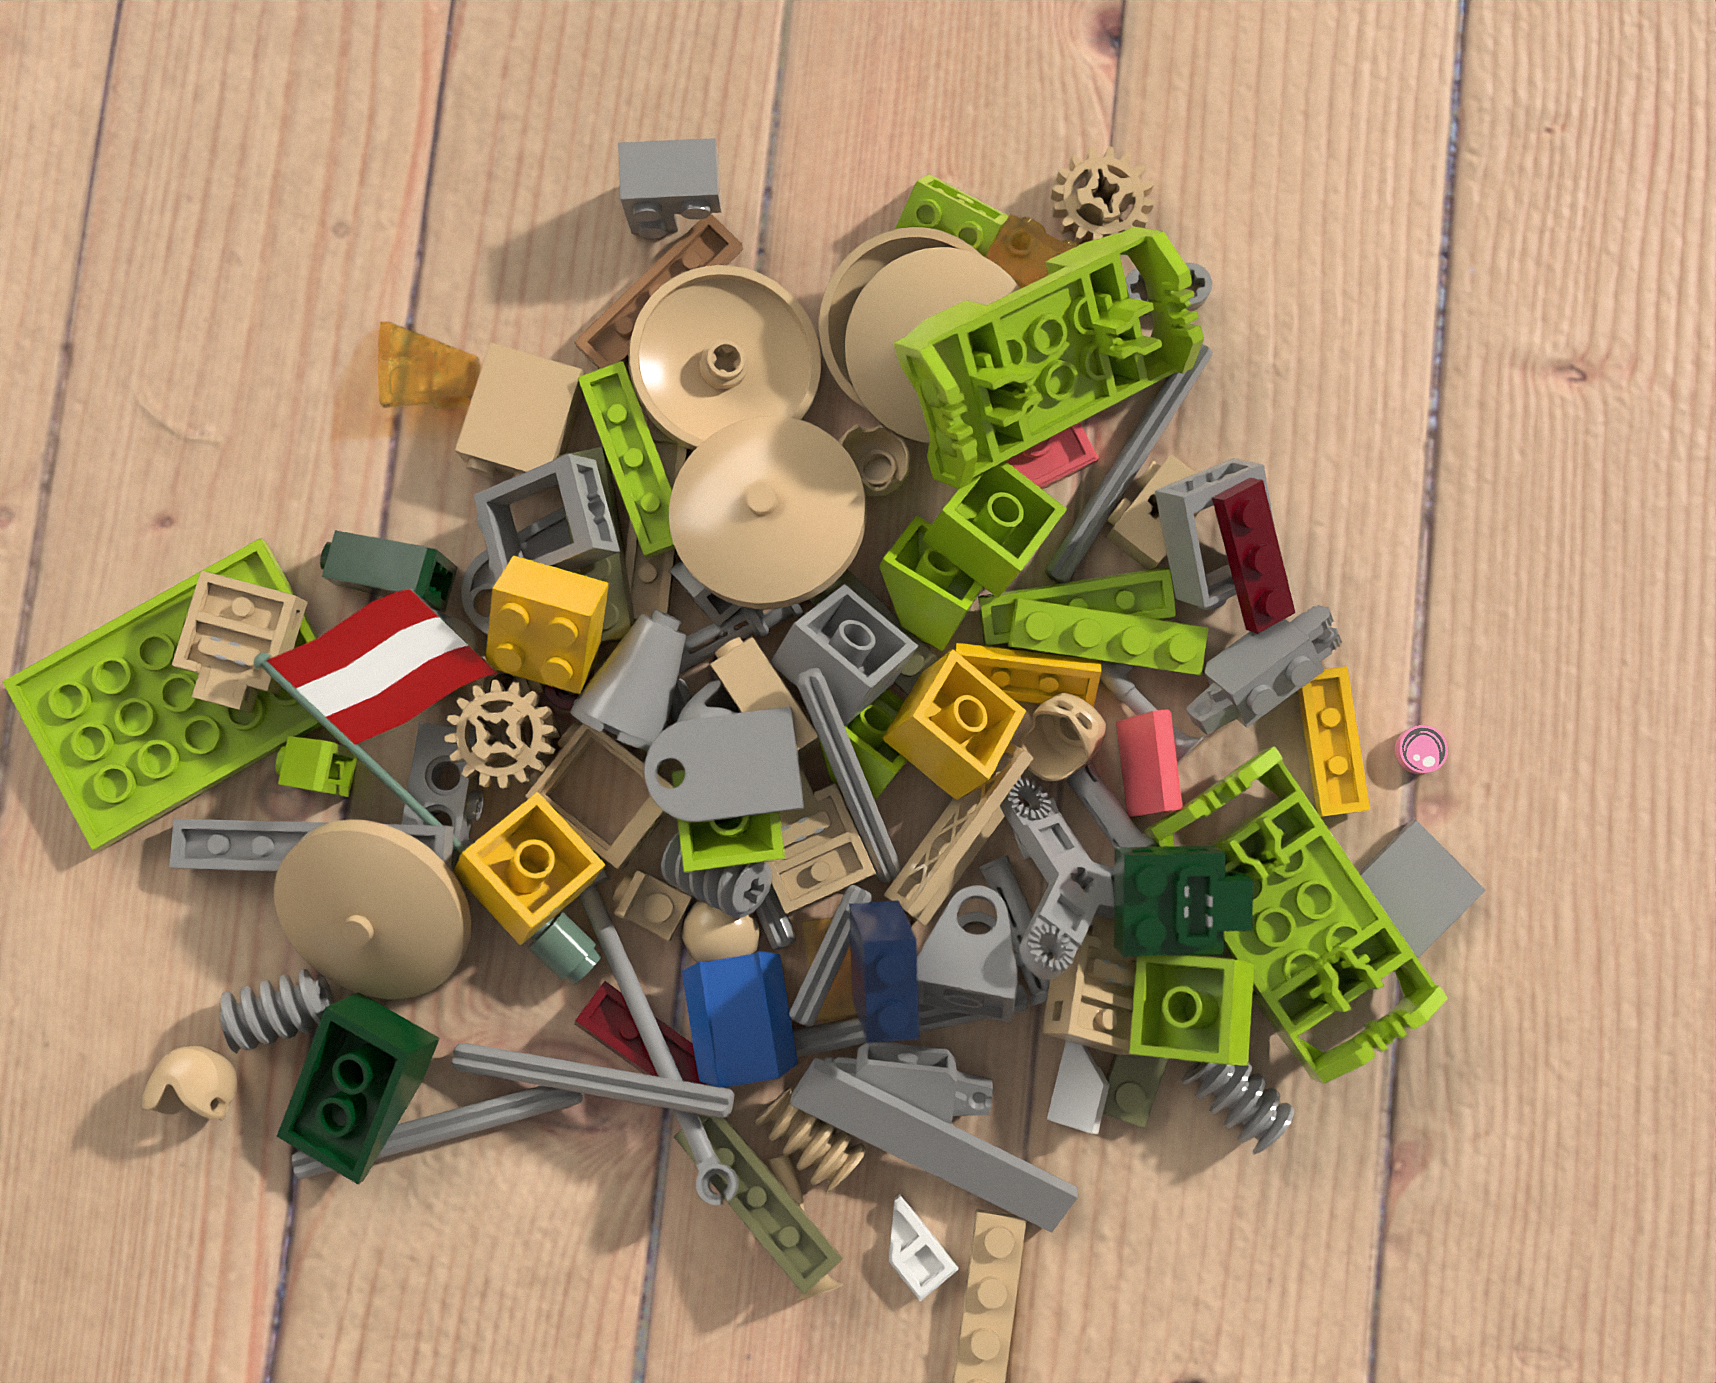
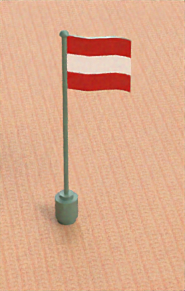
M411 588L394 592L369 603L315 640L272 658V655L269 653H260L255 657L254 667L257 670L262 667L427 825L443 826L373 760L358 743L407 723L459 687L482 677L498 674V672ZM453 836V850L461 856L462 852L467 848ZM563 912L559 913L555 918L553 917L531 936L533 941L528 946V949L561 980L567 978L574 985L585 977L601 958V955L594 949L596 943Z

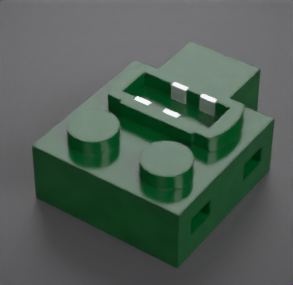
M1216 846L1116 847L1114 948L1123 957L1224 954L1225 931H1252L1253 880L1242 872H1225L1226 853Z

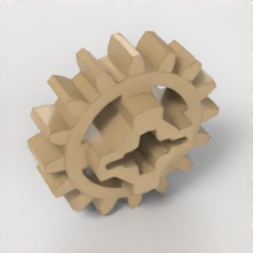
M1108 146L1104 157H1098L1095 149L1091 147L1088 148L1084 162L1077 155H1073L1068 165L1070 170L1064 168L1059 170L1056 181L1060 185L1053 186L1050 198L1058 203L1054 204L1051 214L1053 218L1064 217L1059 231L1061 234H1065L1073 230L1076 233L1073 243L1075 246H1079L1084 239L1092 241L1123 232L1131 227H1146L1149 218L1145 214L1151 213L1155 202L1146 196L1150 195L1154 185L1153 181L1141 182L1140 179L1146 168L1144 165H1139L1132 169L1129 166L1130 153L1127 152L1118 160L1114 158L1113 147ZM1085 177V187L1077 189L1076 194H1072V189L1076 183ZM1096 191H1097V194L1101 196V198H1100V197L1094 198V197H1095V194H1096ZM1110 201L1109 206L1107 207V204H1104V202ZM1128 205H1132V212L1122 222H1119L1120 211L1127 210Z
M492 680L491 692L486 693L480 686L475 685L472 687L475 697L472 702L460 697L456 701L463 710L461 716L448 715L447 717L448 722L457 726L456 733L444 736L445 742L458 745V750L449 756L450 760L455 763L467 762L462 771V775L466 778H472L480 772L479 785L489 788L495 777H497L498 784L502 789H510L511 777L513 776L523 784L529 783L527 770L532 767L543 772L545 766L538 758L541 753L554 754L555 751L553 747L545 743V737L557 733V728L544 725L543 722L552 714L551 709L547 706L535 708L540 696L534 691L529 692L522 698V685L517 682L511 684L508 692H505L504 686L499 680ZM499 702L513 703L512 706L508 705L503 712L490 713L485 709L487 706ZM530 720L533 726L531 746L526 743L525 727ZM486 722L503 728L507 727L506 734L510 737V741L516 745V748L500 742L494 743L497 737L492 732L493 729ZM473 724L476 727L477 743L471 748L469 734ZM511 756L518 761L508 767H489L499 757Z

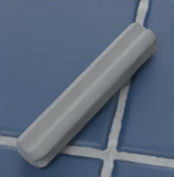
M855 885L847 887L789 1012V1017L794 1021L810 1027L814 1024L850 947L849 904L870 902L872 895L868 891Z

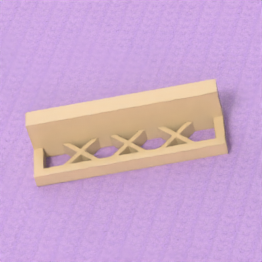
M1009 743L988 781L957 801L954 798L884 893V896L891 901L899 900L905 912L926 926L1005 815L1000 808V804L1020 777L1022 779L1024 777L1029 778V782L1033 778L1034 774L1027 767L1034 757L1024 749Z

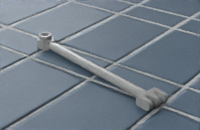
M591 849L601 859L600 855ZM604 867L593 884L583 891L579 897L658 1076L683 1081L596 887L610 880ZM674 1110L700 1172L696 1180V1190L699 1197L711 1205L723 1204V1194L714 1193L710 1186L711 1179L715 1175L721 1174L728 1181L727 1189L724 1192L725 1198L731 1201L739 1187L736 1172L730 1166L720 1163L698 1114Z

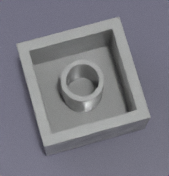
M844 584L792 625L770 664L796 686V677L800 673L806 672L811 668L820 669L844 726H846L894 683L919 646Z

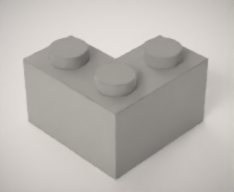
M716 138L618 143L620 200L631 234L639 233L644 238H661L667 232H678V214L687 219H704L709 217L711 213H721L720 168Z

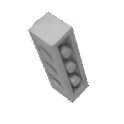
M419 722L407 792L434 818L441 812L448 813L452 819V827H454L453 836L466 848H469L475 843V840L469 839L472 821L479 820L483 807V792L478 791L481 773L478 772L472 778H466L462 775V771L467 762L455 763L450 760L449 756L458 750V745L445 742L444 736L456 733L457 727ZM470 729L469 739L471 748L477 743L476 730ZM456 764L461 773L460 781L455 788L446 791L440 783V774L446 766ZM405 804L401 825H427ZM454 850L452 851V872L460 858V855ZM455 875V877H456V879L458 880V882L460 883V885H462V882H461V881L459 880V878ZM462 888L467 899V889Z

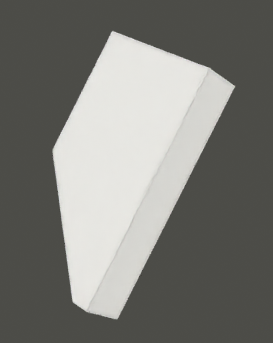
M1066 1040L1047 1120L1091 1134H1098L1110 1085L1101 1068L1097 1067L1086 1046Z
M901 1194L897 1195L894 1198L888 1259L889 1263L916 1297L922 1301L959 1268Z

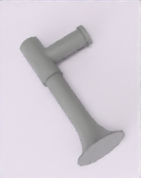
M1101 661L1100 681L1120 701L1122 700L1136 715L1157 710L1125 676L1135 666ZM1173 726L1177 765L1206 736L1200 738L1191 737Z

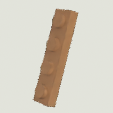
M712 214L707 218L700 219L574 341L576 347L598 369L620 361L626 364L628 362L629 345L634 325L643 306L652 294L663 284L681 273L704 266L728 265L743 251L742 243Z

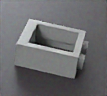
M566 454L474 495L478 511L477 523L484 534L490 557L489 569L496 582L513 555L523 558L510 504L556 484H559L574 543L531 561L573 572L620 553L596 460Z
M1233 458L1155 490L1177 600L1196 605L1201 610H1211L1223 606L1227 598L1237 595L1229 564L1210 573H1204L1194 513L1213 506V496L1252 477L1264 481L1272 514L1264 464Z

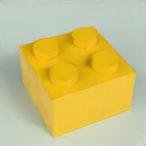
M513 555L492 588L486 661L497 671L580 694L598 660L609 583Z
M952 649L921 673L882 740L957 801L990 779L1026 710Z
M537 792L462 852L453 873L521 946L592 885L605 867V864Z

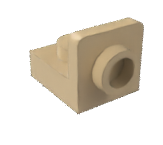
M637 870L633 877L627 874L624 876L612 900L618 903L614 912L615 915L623 919L626 918L652 933L671 941L694 897L643 870Z

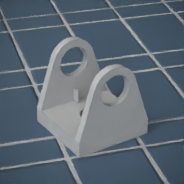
M970 886L960 890L952 897L917 956L918 1005L1012 1023L1018 977L1008 910L1004 900L997 892L984 886ZM979 898L988 901L994 906L997 912V920L983 912H970L957 918V913L963 903L970 899ZM981 924L988 927L990 931L981 935H973L963 929L968 925Z

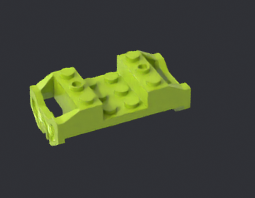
M1131 227L1123 232L1083 243L1045 261L1048 276L988 305L964 300L925 319L906 337L893 342L899 365L916 390L930 436L927 459L934 480L956 489H961L971 484L973 477L1175 372L1182 374L1194 367L1204 341L1201 326L1189 324L1199 319L1198 312L1186 309L1191 306L1189 299L1194 297L1193 290L1186 289L1192 284L1191 274L1164 231ZM1120 255H1128L1143 277L1148 301L1129 297ZM1151 311L1154 328L1150 337L1143 336L1139 317Z
M1273 746L1262 750L1229 775L1182 805V810L1172 811L1143 831L1150 838L1154 839L1157 847L1174 846L1173 833L1199 817L1205 819L1211 813L1248 790L1252 786L1251 782L1256 779L1278 796V798L1206 846H1216L1226 853L1225 872H1242L1253 880L1252 931H1225L1224 945L1233 959L1255 963L1253 979L1255 992L1252 994L1253 999L1278 1036L1304 1067L1310 1078L1325 1084L1370 1062L1375 1058L1374 1048L1377 1051L1384 1052L1388 1049L1386 1045L1393 1043L1396 1037L1402 1039L1407 1036L1406 1028L1417 1029L1425 1024L1448 998L1441 987L1437 986L1281 761L1283 759ZM1391 972H1395L1403 998L1385 1016L1377 1021L1370 1020L1364 1024L1366 1029L1356 1036L1325 1052L1320 1051L1298 1037L1334 1011L1345 1013L1350 1010L1351 1007L1348 1005L1350 1001L1369 988L1379 990L1385 986L1381 979Z

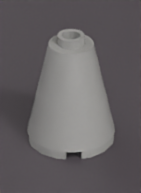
M656 609L651 617L641 614L576 698L570 713L579 721L599 732L605 729L618 735L616 740L649 751L658 735L667 729L686 640V634L678 630L682 621Z

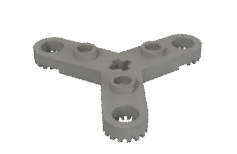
M1020 777L1000 804V808L1046 879L1048 886L1020 942L1019 951L1023 963L1034 975L1042 979L1051 980L1060 976L1073 963L1072 960L1075 953L1082 944L1094 915L1114 920L1115 867L1092 862L1061 813L1056 814L1051 806V800H1047L1049 797L1047 792H1042L1044 788L1041 785L1037 787V782L1034 780L1029 782V778L1024 777L1022 779ZM1018 796L1024 798L1031 805L1032 810L1029 811L1027 807L1022 809L1024 805H1019L1020 799L1016 798ZM1037 943L1046 945L1052 951L1055 958L1054 962L1051 958L1047 961L1046 955L1041 956L1043 951H1038L1040 944Z

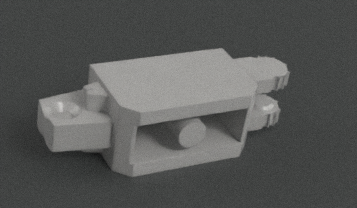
M1312 606L1311 609L1303 612L1291 622L1284 619L1259 634L1250 631L1207 662L1205 675L1210 686L1186 707L1188 715L1195 726L1208 735L1237 719L1247 728L1324 672L1321 661L1331 655L1333 650H1337V647H1340V643H1342L1337 628L1329 627L1334 622L1329 607Z
M866 1042L858 1048L857 1059L837 1057L835 1059L833 1056L831 1058L826 1057L824 1060L821 1059L949 1124H952V1116L989 1115L993 1097L992 1079L956 1070V1058L948 1049L887 1042Z

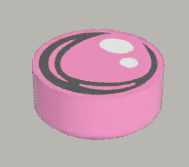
M1419 725L1405 730L1400 734L1395 744V756L1398 763L1406 771L1413 774H1426L1436 771L1444 764L1448 754L1447 742L1442 733L1434 727Z

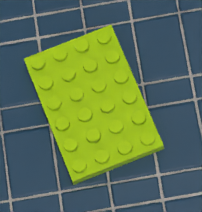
M261 538L202 570L296 595L269 545ZM200 572L2 681L89 846L94 851H101L280 750L282 746H286L288 736L301 738L322 726L283 687L281 688L280 695L259 690L252 713L192 697L198 673L172 666V662ZM304 612L294 648L319 637L306 612Z

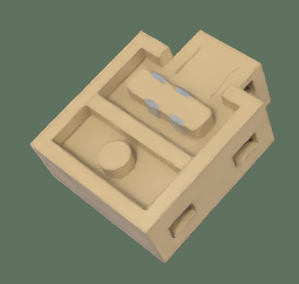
M201 570L172 666L198 673L192 697L252 713L259 690L280 695L282 688L262 667L258 670L254 667L255 657L260 653H269L272 655V658L294 648L308 602L296 595Z
M800 772L804 809L780 812L785 859L764 862L770 865L772 885L785 914L876 874L836 783L813 793L804 772Z
M1094 915L1083 942L1075 953L1072 960L1073 963L1060 976L1050 980L1042 1034L1116 1055H1135L1130 1054L1137 956L1123 957L1114 948V920Z

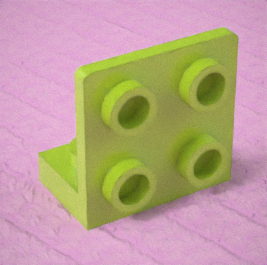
M928 174L916 181L895 229L924 227L940 230L962 239L986 258L994 241L1004 233L1011 217Z

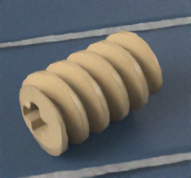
M792 1084L756 1119L755 1124L761 1126L773 1121L775 1125L769 1135V1139L774 1141L786 1135L789 1139L782 1153L787 1156L800 1150L803 1154L796 1168L800 1171L814 1165L816 1170L810 1183L814 1186L827 1179L830 1182L826 1191L827 1194L860 1163L866 1148L863 1144H857L847 1149L852 1137L851 1134L843 1130L833 1134L835 1126L790 1105L793 1092L791 1089Z

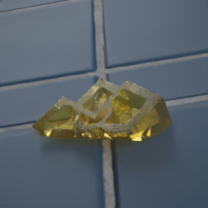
M389 321L380 322L378 339L379 403L383 408L432 404L435 409L470 405L480 375V359L478 356Z

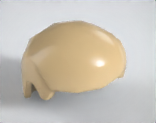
M856 424L839 439V443L849 453L859 471L866 496H884L897 491L898 488L903 486L909 476L911 454L903 438L888 430L882 424L875 428H862L859 424Z
M698 901L684 917L681 937L689 955L696 962H708L753 954L757 950L760 929L757 919L753 916V912L745 917L734 918L725 914L722 910L710 906L708 903Z

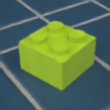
M1004 461L973 477L971 484L958 489L924 534L922 540L999 598L1022 571L1067 508L1008 462Z
M1188 955L1137 956L1130 1054L1248 1066L1255 963L1236 959Z

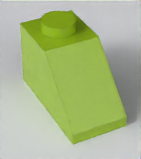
M288 736L286 746L280 748L276 758L275 770L280 775L278 785L349 797L357 757L340 744Z

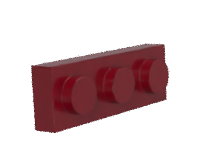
M1250 477L1213 496L1212 501L1245 629L1259 634L1296 612L1264 481Z
M604 981L576 1018L574 1024L641 1073L659 1077L622 992ZM655 1017L682 1080L708 1085L699 1081L693 1043Z

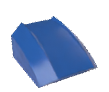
M758 951L754 954L708 962L699 961L682 971L700 1082L714 1087L726 1088L777 1079L798 1064L780 954Z

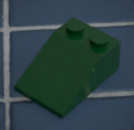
M359 992L327 1006L276 1137L359 1185L365 1180L420 1087L440 1038Z

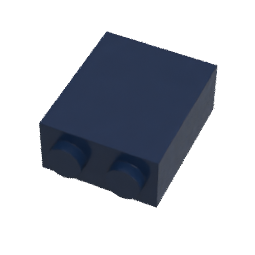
M899 900L849 904L852 1000L866 1042L919 1039L917 939Z

